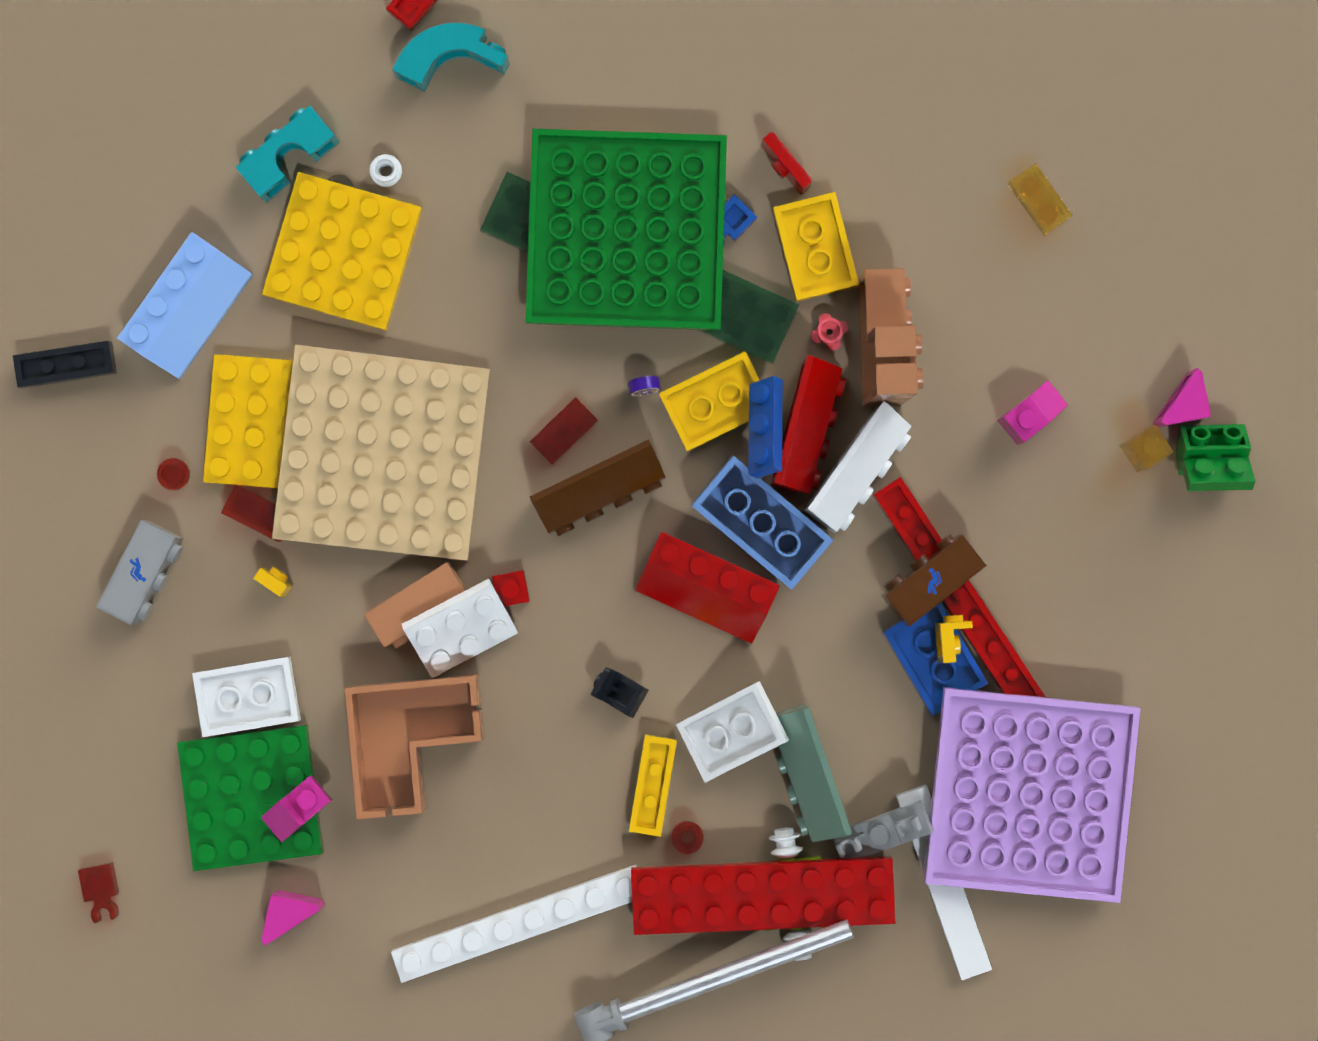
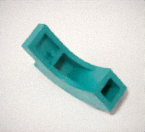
M446 23L431 27L414 37L402 50L392 71L397 79L425 92L436 70L451 59L469 58L505 75L510 62L503 47L493 42H489L488 45L485 44L487 40L485 29L466 23Z

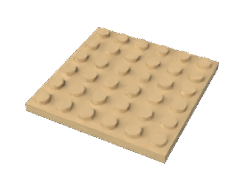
M295 345L272 539L468 561L490 369Z

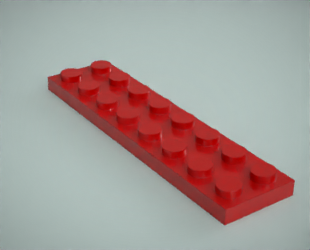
M892 856L631 867L634 935L828 927L846 919L850 926L896 924Z

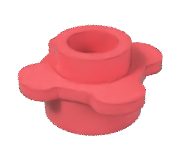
M824 313L819 316V325L811 333V339L814 343L821 342L827 345L831 351H835L840 348L841 337L848 331V325L845 321L831 318L830 314ZM828 329L833 331L831 335L827 334Z

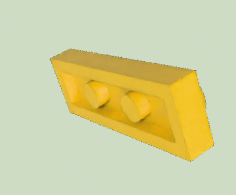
M645 734L629 832L661 837L677 739Z

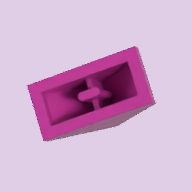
M1196 368L1186 373L1154 421V426L1159 428L1211 417L1201 370Z
M276 890L271 894L261 939L264 946L318 912L325 905L324 901L320 898Z

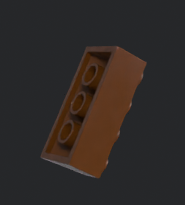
M648 439L530 496V500L549 534L556 532L557 536H561L575 529L573 523L582 518H585L586 522H590L604 515L602 509L613 503L615 508H619L633 501L631 495L642 489L645 494H648L662 487L660 481L665 479V474Z

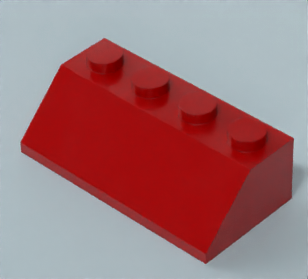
M807 355L804 359L782 439V471L773 473L770 486L804 495H809L811 489L817 490L822 471L816 470L819 458L825 459L830 440L825 439L827 427H834L838 409L833 408L836 396H842L846 378L841 377L843 368L811 355Z
M661 531L635 591L752 644L770 610L780 585Z

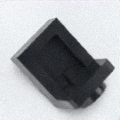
M606 667L596 677L591 696L634 718L649 689L622 673Z

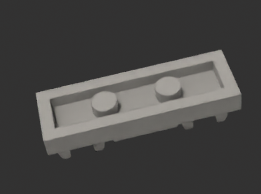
M920 800L850 825L851 835L834 838L833 840L840 858H862L932 834L934 829Z

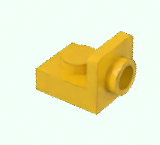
M963 615L943 616L944 622L935 623L937 659L941 663L956 662V655L961 652L960 638L958 635H954V629L973 628L972 621H963Z

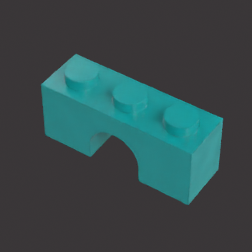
M311 106L295 111L290 116V122L281 130L277 128L271 131L265 137V143L258 149H251L243 154L239 159L240 163L235 167L266 203L291 183L281 168L282 159L288 152L303 150L317 162L340 143Z

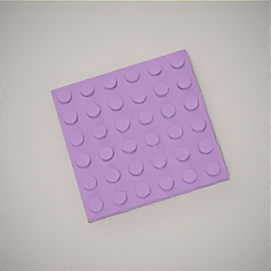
M943 687L930 822L934 831L928 835L924 872L925 884L1120 903L1141 708Z

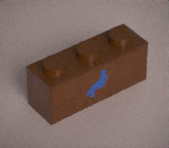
M951 534L947 535L935 545L938 551L929 558L925 554L910 565L912 571L902 578L898 574L884 585L887 591L881 596L904 626L910 627L987 566L963 535H957L954 538Z

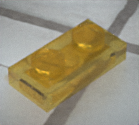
M1036 163L1008 182V186L1044 236L1073 216Z

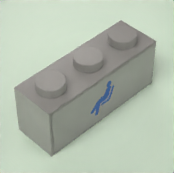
M140 520L96 608L130 625L146 621L153 609L151 601L155 593L161 592L168 580L166 572L170 564L176 563L182 553L183 547L180 544L183 538L150 521Z

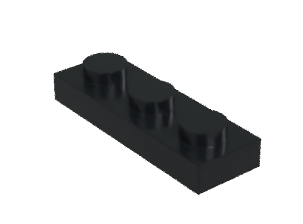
M111 341L13 355L18 388L117 374Z

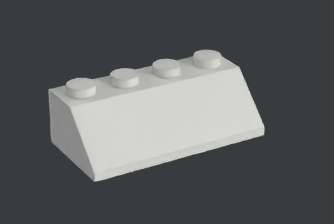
M885 401L876 406L803 509V512L833 533H836L839 529L845 531L856 516L851 513L858 502L863 505L874 491L870 487L876 476L882 479L891 467L892 462L888 460L895 449L901 452L910 440L911 436L907 432L912 426Z

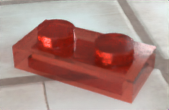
M575 397L530 443L553 465L598 422V419Z
M235 484L221 513L272 539L276 504ZM273 539V540H275V541H277V542H281V541H282V540H280V539Z

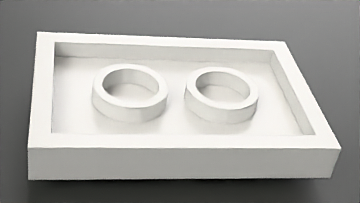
M490 579L471 587L402 624L404 632L432 678L518 634Z
M291 656L192 673L202 737L301 720Z
M760 681L676 724L705 783L789 741Z

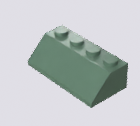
M801 704L776 713L789 741L778 746L781 754L775 756L781 775L787 773L791 785L786 786V790L791 804L798 803L802 816L796 817L802 836L808 834L812 842L851 835L852 831L809 707Z

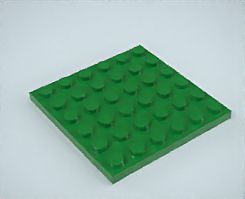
M532 128L525 323L536 325L720 331L727 135Z

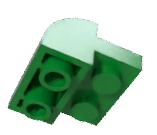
M1245 424L1180 425L1176 446L1177 469L1179 475H1184L1187 491L1253 490L1256 481L1249 460L1252 448Z

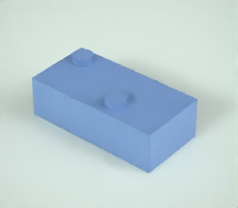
M733 455L691 503L693 508L791 590L834 541L761 478L748 475V467Z

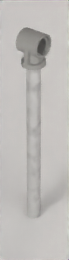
M846 919L630 1001L621 1003L618 998H615L607 1006H604L603 1002L588 1005L575 1012L573 1017L583 1041H606L614 1036L615 1030L619 1029L621 1032L628 1030V1022L853 939L854 935Z

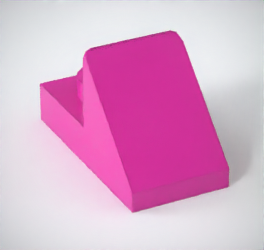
M311 775L287 796L279 800L261 819L277 838L283 842L333 799Z

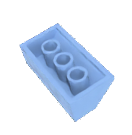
M191 232L117 339L149 361L181 379L253 274Z

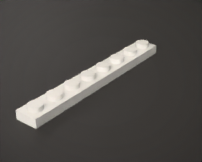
M636 864L393 949L391 954L401 983L631 903V867H637Z

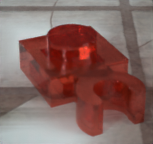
M113 862L79 869L78 875L84 902L94 901V907L91 910L92 921L97 923L102 920L100 913L102 908L109 911L111 920L117 918L119 908L115 902L111 901V896L119 894Z

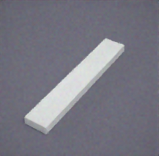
M926 784L895 795L899 807L921 800L930 820L932 798ZM928 835L911 840L923 875L925 872ZM927 884L960 979L965 980L992 970L964 888Z

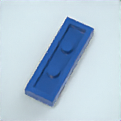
M776 376L749 384L748 475L755 478L782 471L783 380Z

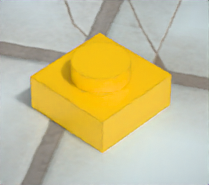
M274 566L271 569L260 568L253 578L279 597H286L293 585L286 581L289 576Z

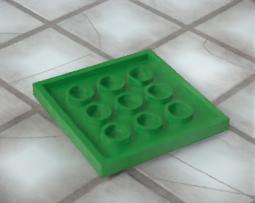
M308 725L177 742L193 871L324 853L319 812L283 842L277 838L261 819L279 800L287 796L309 776L313 775L314 777Z

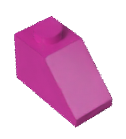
M1047 380L997 421L1016 445L1026 442L1051 422L1068 404L1050 381Z

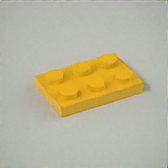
M836 192L773 207L772 211L796 302L859 286Z
M746 351L659 393V397L686 452L749 422V384L760 380Z

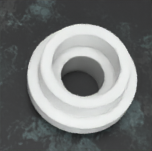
M388 154L379 155L370 165V176L379 186L390 187L400 180L402 167L394 156ZM389 166L392 168L391 174L386 177L382 176V168Z

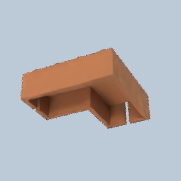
M905 268L865 269L858 279L862 407L878 406L883 401L890 406H901L918 394V388H923L922 368H917L916 363L917 355L922 354L921 334H916V325H912L911 310H906V297L911 295L910 277H905Z
M479 674L356 685L344 688L356 820L386 817L391 813V806H395L392 809V816L421 814L427 809L421 747L480 742L485 738L482 709L476 710L475 706L482 703Z

